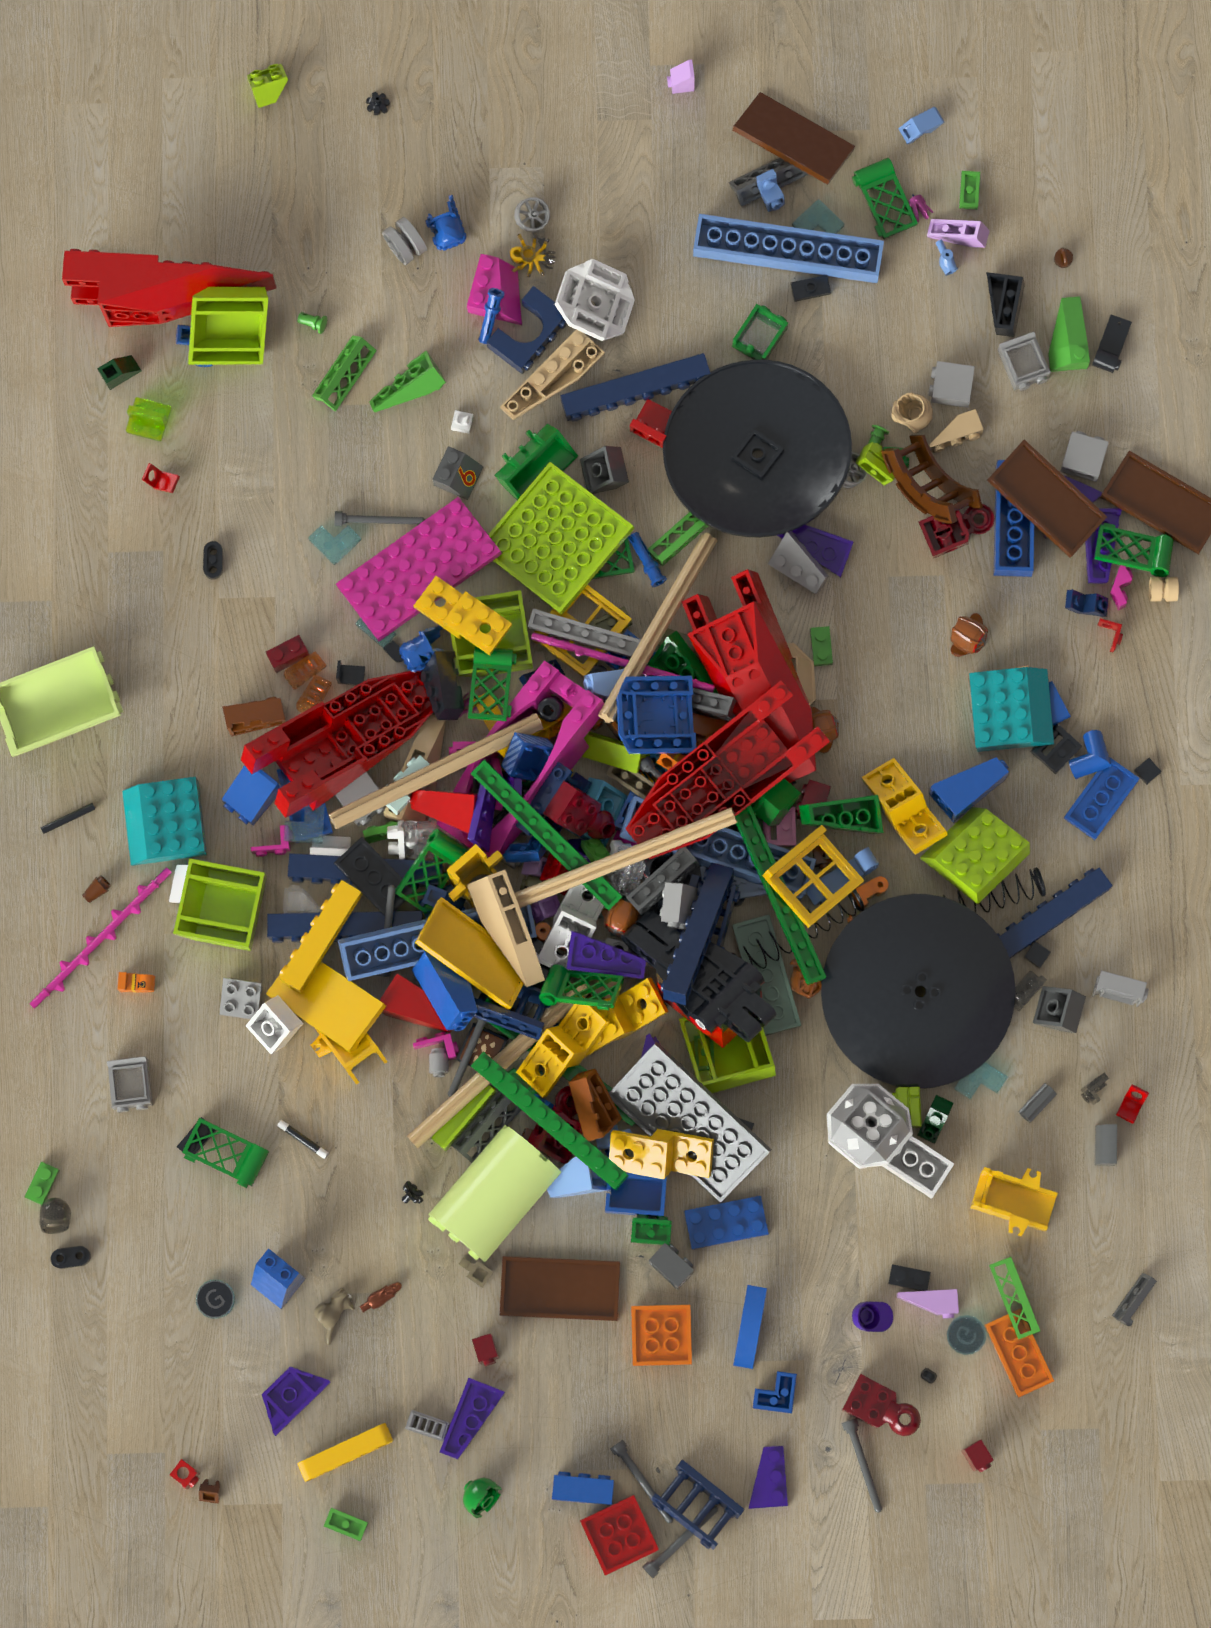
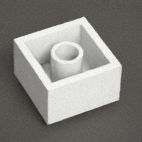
M277 995L260 1007L246 1027L268 1052L273 1054L285 1047L304 1023Z

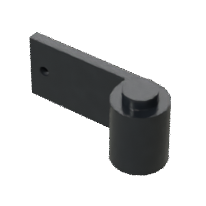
M1112 314L1110 315L1092 366L1111 373L1114 370H1119L1122 361L1119 360V356L1132 324L1131 321Z

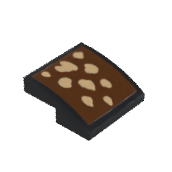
M476 1023L472 1024L456 1059L459 1062L463 1058ZM484 1027L468 1066L471 1067L483 1051L493 1059L505 1048L509 1038Z

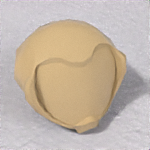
M912 392L906 393L893 403V421L907 426L913 433H919L932 420L933 409L931 403L923 395Z

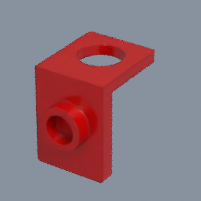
M148 463L142 480L156 490L173 493L180 476L163 472L153 464ZM153 470L154 478L150 481L149 473Z
M1100 618L1098 626L1115 630L1110 652L1113 653L1116 645H1120L1123 634L1120 633L1122 624Z
M1132 1084L1124 1096L1116 1116L1134 1124L1149 1092ZM1132 1092H1138L1142 1095V1097L1137 1098L1132 1094Z
M182 1459L170 1473V1476L182 1484L184 1489L193 1488L199 1481L198 1476L200 1473ZM181 1467H186L189 1470V1475L185 1479H181L178 1476V1470Z

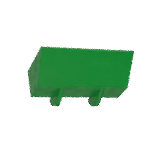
M546 424L537 434L532 433L530 430L526 431L530 441L525 446L520 445L518 447L520 451L513 457H509L506 453L502 455L506 464L494 476L516 500L520 498L549 462L564 471L578 458L577 453L560 431L549 424Z
M783 778L750 805L757 820L761 818L769 826L779 825L799 798L801 792Z

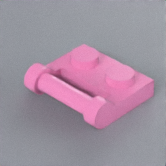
M791 807L780 824L776 825L777 840H771V826L763 821V834L768 843L779 847L796 846L795 807Z

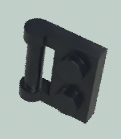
M1059 724L1053 727L1054 740L1058 735L1063 739L1047 755L1042 752L1049 745L1037 746L1030 751L1055 775L1082 748V745Z

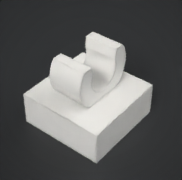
M455 410L451 430L470 434L474 415Z

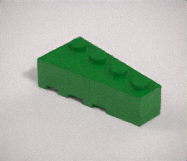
M677 630L667 636L648 663L653 668L681 676H692L694 680L697 679L698 681L714 685L704 665ZM715 687L713 693L719 694Z
M878 795L799 806L802 825L814 827L823 825L829 829L868 834L884 833Z

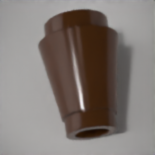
M100 875L98 878L95 877L82 896L87 902L91 903L107 893L111 885Z

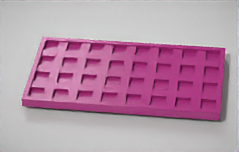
M457 497L338 581L336 586L379 642L420 613L413 605L435 576L455 588L502 553L460 498Z

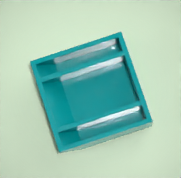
M1020 667L969 673L975 746L978 752L1054 744L1047 669Z
M196 776L138 784L122 791L131 866L207 856L199 782Z

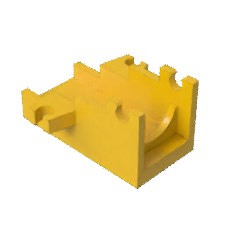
M477 844L470 848L447 869L451 884L455 887L448 894L449 897L455 902L463 896L475 908L467 885L478 875L485 874L489 876L497 873L494 867L503 859L502 854L497 850L487 858L486 854Z
M317 1029L316 1031L319 1033V1036L310 1045L319 1058L333 1052L356 1085L360 1082L351 1070L369 1055L377 1053L384 1064L388 1062L368 1033H366L352 1053Z
M984 1167L980 1173L970 1208L1009 1220L1008 1233L1012 1234L1013 1228L1018 1227L1020 1230L1018 1236L1022 1237L1027 1226L1047 1231L1058 1193L1040 1187L1041 1172L1036 1171V1177L1032 1178L1029 1175L1031 1169L1027 1168L1022 1179Z

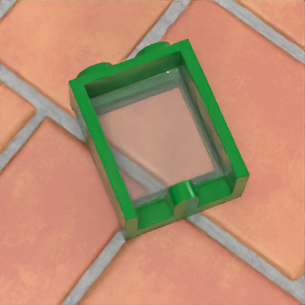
M756 304L733 338L732 347L753 360H767L787 331L788 322L783 316L773 314L766 306Z

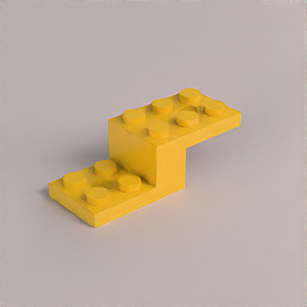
M437 576L434 577L413 605L415 609L458 639L464 637L488 655H491L512 626L511 622L468 592L460 593ZM437 598H444L446 603L444 606L438 607L435 605V600ZM488 624L491 630L488 633H482L480 627Z
M895 758L862 776L863 782L872 794L878 795L887 820L915 855L948 835L945 828L927 807L920 789ZM887 779L892 780L890 783H884ZM919 829H925L924 832L917 833Z
M651 977L619 995L614 1008H609V1010L598 1009L610 1022L584 1058L615 1040L628 1037L669 1012ZM641 999H644L647 1003L645 1009L640 1006ZM583 1018L581 1020V1025L583 1028L586 1029L588 1023L586 1019Z
M574 1004L559 1026L545 1030L516 1073L541 1097H547L566 1069L581 1063L610 1020L595 1006ZM583 1018L586 1019L588 1023L586 1029L583 1028L581 1025V1020ZM540 1065H542L545 1069V1073L543 1075L539 1073L538 1068Z
M657 1129L651 1137L613 1130L610 1139L609 1159L627 1173L665 1179L673 1171L709 1178L712 1170L714 1139ZM625 1149H631L634 1156H627ZM688 1151L695 1152L697 1159H691Z

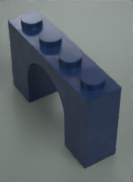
M534 286L523 297L522 306L540 319L543 324L541 334L531 342L522 343L515 341L498 328L486 342L488 349L521 374L525 370L529 371L531 369L534 359L544 353L546 350L545 346L549 342L552 343L557 337L559 329H564L567 325L555 306V302Z

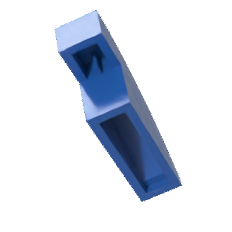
M747 1285L733 1366L753 1369L767 1288Z

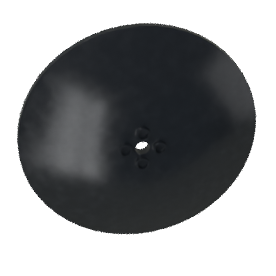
M745 360L711 371V374L703 376L689 387L673 408L664 433L666 439L663 442V460L667 478L675 495L692 515L721 532L735 536L761 538L796 530L818 517L833 502L840 492L850 468L852 439L849 423L842 406L831 390L820 380L791 364L772 360ZM756 450L763 452L760 458H755L752 454Z
M929 894L900 895L885 899L866 908L855 916L840 932L828 953L823 969L826 978L821 981L822 1009L834 1041L843 1054L860 1070L877 1080L897 1087L935 1088L953 1083L971 1074L982 1066L999 1047L1009 1028L1014 1011V972L1007 950L993 928L977 913L956 901L941 896ZM920 985L926 990L925 995L922 997H918L915 994L916 987Z

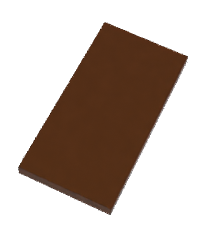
M759 92L735 123L732 130L827 185L855 148L853 144Z
M1025 439L987 479L995 489L1069 558L1077 552L1107 518L1098 507Z
M1128 451L1100 497L1160 533L1169 535L1174 541L1199 555L1211 535V498L1135 453Z
M503 1256L500 1316L618 1321L620 1262Z

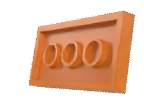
M1020 1308L1012 1313L1020 1316L1022 1310ZM1008 1314L984 1325L1018 1398L1054 1382L1033 1334L1018 1340ZM1013 1316L1015 1322L1017 1323L1018 1317ZM1020 1319L1017 1326L1020 1334L1030 1331L1027 1321Z

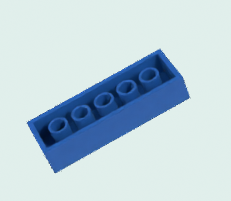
M997 460L995 470L1004 462V460ZM995 489L993 576L1032 577L1034 571V524Z

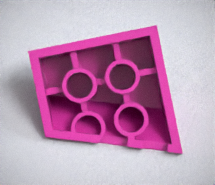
M480 254L467 303L468 313L485 317L484 305L488 301V290L490 288H497L502 290L505 295L501 299V311L496 315V319L522 325L518 270L513 272L515 266L498 257Z

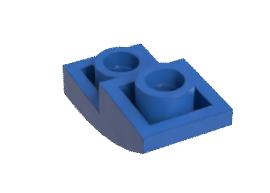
M1053 681L1049 682L1052 723L1056 725L1071 716Z

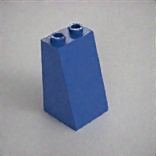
M997 757L933 784L929 795L954 823L1006 780L1009 767L1002 759L999 761Z
M425 951L412 969L413 973L446 1030L461 1031L465 1029L478 1011L471 984Z
M268 1248L255 1265L251 1285L282 1309L306 1278Z

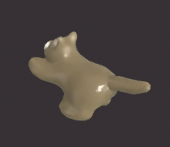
M340 1288L333 1294L330 1303H321L314 1311L317 1320L327 1329L325 1337L327 1345L331 1344L334 1326L337 1324L341 1313L346 1309H355L352 1296L347 1294L343 1288Z

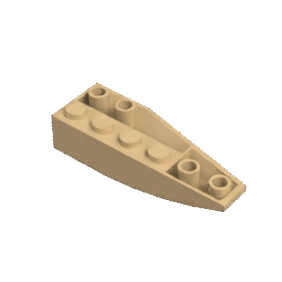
M576 329L500 408L512 420L517 419L580 380L605 352L587 335Z
M433 714L426 720L411 747L401 770L402 772L408 768L406 765L413 757L417 759L419 756H422L429 764L440 760L446 720H437ZM437 781L420 789L436 791ZM410 802L398 815H395L387 806L384 811L385 818L396 822L398 820H404V822L409 820L416 821L418 831H421L427 815L411 809Z
M506 870L468 884L467 887L481 923L524 985L529 987L544 981L539 960Z

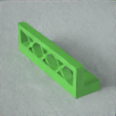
M352 335L312 397L324 402L332 410L336 411L377 350L362 337ZM365 346L369 352L366 357L361 358L360 351ZM357 362L358 369L356 372L351 373V364ZM343 377H347V385L344 388H340V380ZM337 392V400L333 404L328 398L332 393Z
M689 512L650 546L648 551L663 567L702 533L708 525L696 517L691 518L693 515ZM686 521L694 522L692 527L687 531H683V524ZM671 534H680V537L675 542L669 543V536ZM658 546H666V549L659 556L653 551Z
M1009 1257L989 1265L1018 1340L1040 1332L1012 1258ZM1006 1264L1008 1273L1005 1279L997 1275L995 1267ZM1009 1274H1010V1277H1011V1279H1012V1282L1009 1281V1280H1007ZM999 1279L1004 1281L1002 1286L1000 1284ZM1006 1282L1014 1285L1016 1289L1013 1297L1004 1294L1003 1288ZM1016 1293L1018 1294L1019 1300L1015 1299ZM1006 1297L1011 1299L1010 1304H1008ZM1013 1300L1021 1303L1023 1307L1020 1316L1011 1312L1010 1307ZM1024 1312H1025V1315H1026L1027 1319H1025V1318L1022 1317V1315H1023ZM1013 1316L1018 1317L1017 1323L1015 1322ZM1020 1319L1029 1322L1030 1331L1020 1334L1017 1327Z

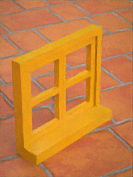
M589 585L582 590L562 615L554 609L550 612V614L578 621L567 611L583 594L598 605L585 624L589 625L601 609L618 621L611 629L613 632L621 634L632 621V618ZM534 631V633H538L544 636L549 635L540 631ZM532 640L536 644L542 645L583 678L599 662V659L589 657L582 664L567 652L568 650L555 646L550 647L548 644ZM598 648L595 649L596 651H599V652H602V653H606V652H607V651L602 650V649H598Z
M823 825L813 831L762 875L807 928L811 927L865 881L824 835L827 830ZM819 845L833 862L816 875L802 858ZM796 864L810 881L793 894L779 877ZM836 864L850 881L832 894L819 877ZM813 883L827 900L812 913H809L796 897Z

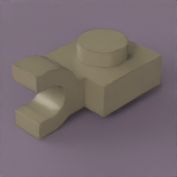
M463 1257L459 1262L460 1266L469 1271L466 1277L481 1288L484 1287L493 1274L491 1269L479 1261L473 1265Z

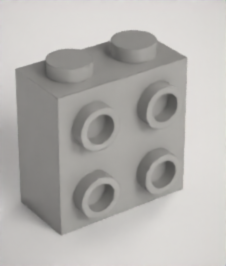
M937 361L936 367H932L931 378H934V385H930L928 396H932L931 403L968 408L975 366Z
M1081 431L1072 432L1060 472L1097 482L1108 442L1102 437L1095 436L1093 438Z
M365 772L335 796L342 806H346L379 788L367 772ZM386 805L354 822L358 827L367 825L372 821L374 815L377 813L380 815L385 811Z
M665 882V887L662 891L663 906L660 910L661 921L668 923V927L686 930V919L692 914L691 907L693 901L698 899V888L686 884Z

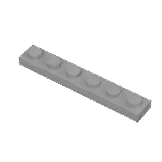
M533 609L528 623L529 629L629 658L632 657L641 641L637 638L537 609Z

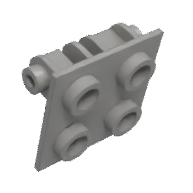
M223 978L219 1015L252 1019L259 1010L260 994H262L263 990L262 983Z

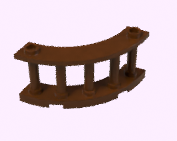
M910 435L911 445L901 450L899 448H885L881 450L889 474L893 473L897 480L896 486L905 498L922 513L934 516V519L937 521L953 524L957 521L955 512L966 506L973 508L983 507L979 489H972L961 485L940 467L928 446L925 435ZM915 452L920 464L908 470L902 457ZM925 471L932 481L920 487L912 476ZM938 487L945 495L936 499L927 492ZM953 499L957 503L953 505V503H948V501Z

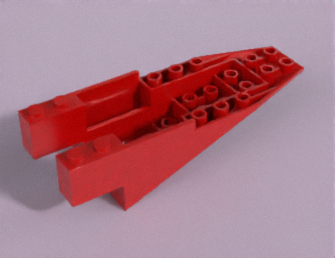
M79 249L64 250L62 281L65 286H72L71 300L73 304L99 305L108 327L163 324L189 316L192 312L193 295L208 287H265L266 292L277 289L273 274L267 271L257 272L212 265L209 262H202L201 264H193L189 261L174 263L170 260L159 262V255L107 253L98 250H89V252Z
M747 569L731 577L743 607L717 619L708 596L696 594L682 601L693 629L687 635L718 693L734 697L737 700L732 712L736 716L782 680L794 696L764 720L786 748L790 749L813 730L812 709L791 659L793 657L758 572ZM815 754L787 775L785 779L791 783L815 772Z
M423 670L417 672L406 671L367 679L326 703L322 701L245 744L241 761L251 774L276 762L291 781L278 789L274 803L285 818L308 805L314 811L411 739L432 715V705L426 694L424 683L421 681V672Z
M781 680L662 774L627 825L626 830L635 842L640 844L731 807L734 815L737 816L828 744L830 740L817 726L790 749L786 748L764 720L794 696ZM715 832L649 857V859L705 840Z

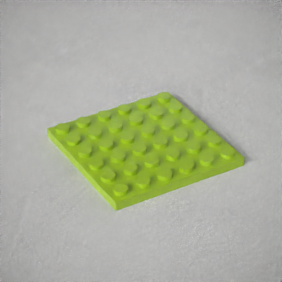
M549 462L488 535L502 553L493 562L562 615L635 527Z

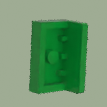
M638 1214L637 1218L632 1219L631 1243L663 1245L665 1243L669 1246L672 1221L668 1220V1217L656 1216V1219H648V1215Z

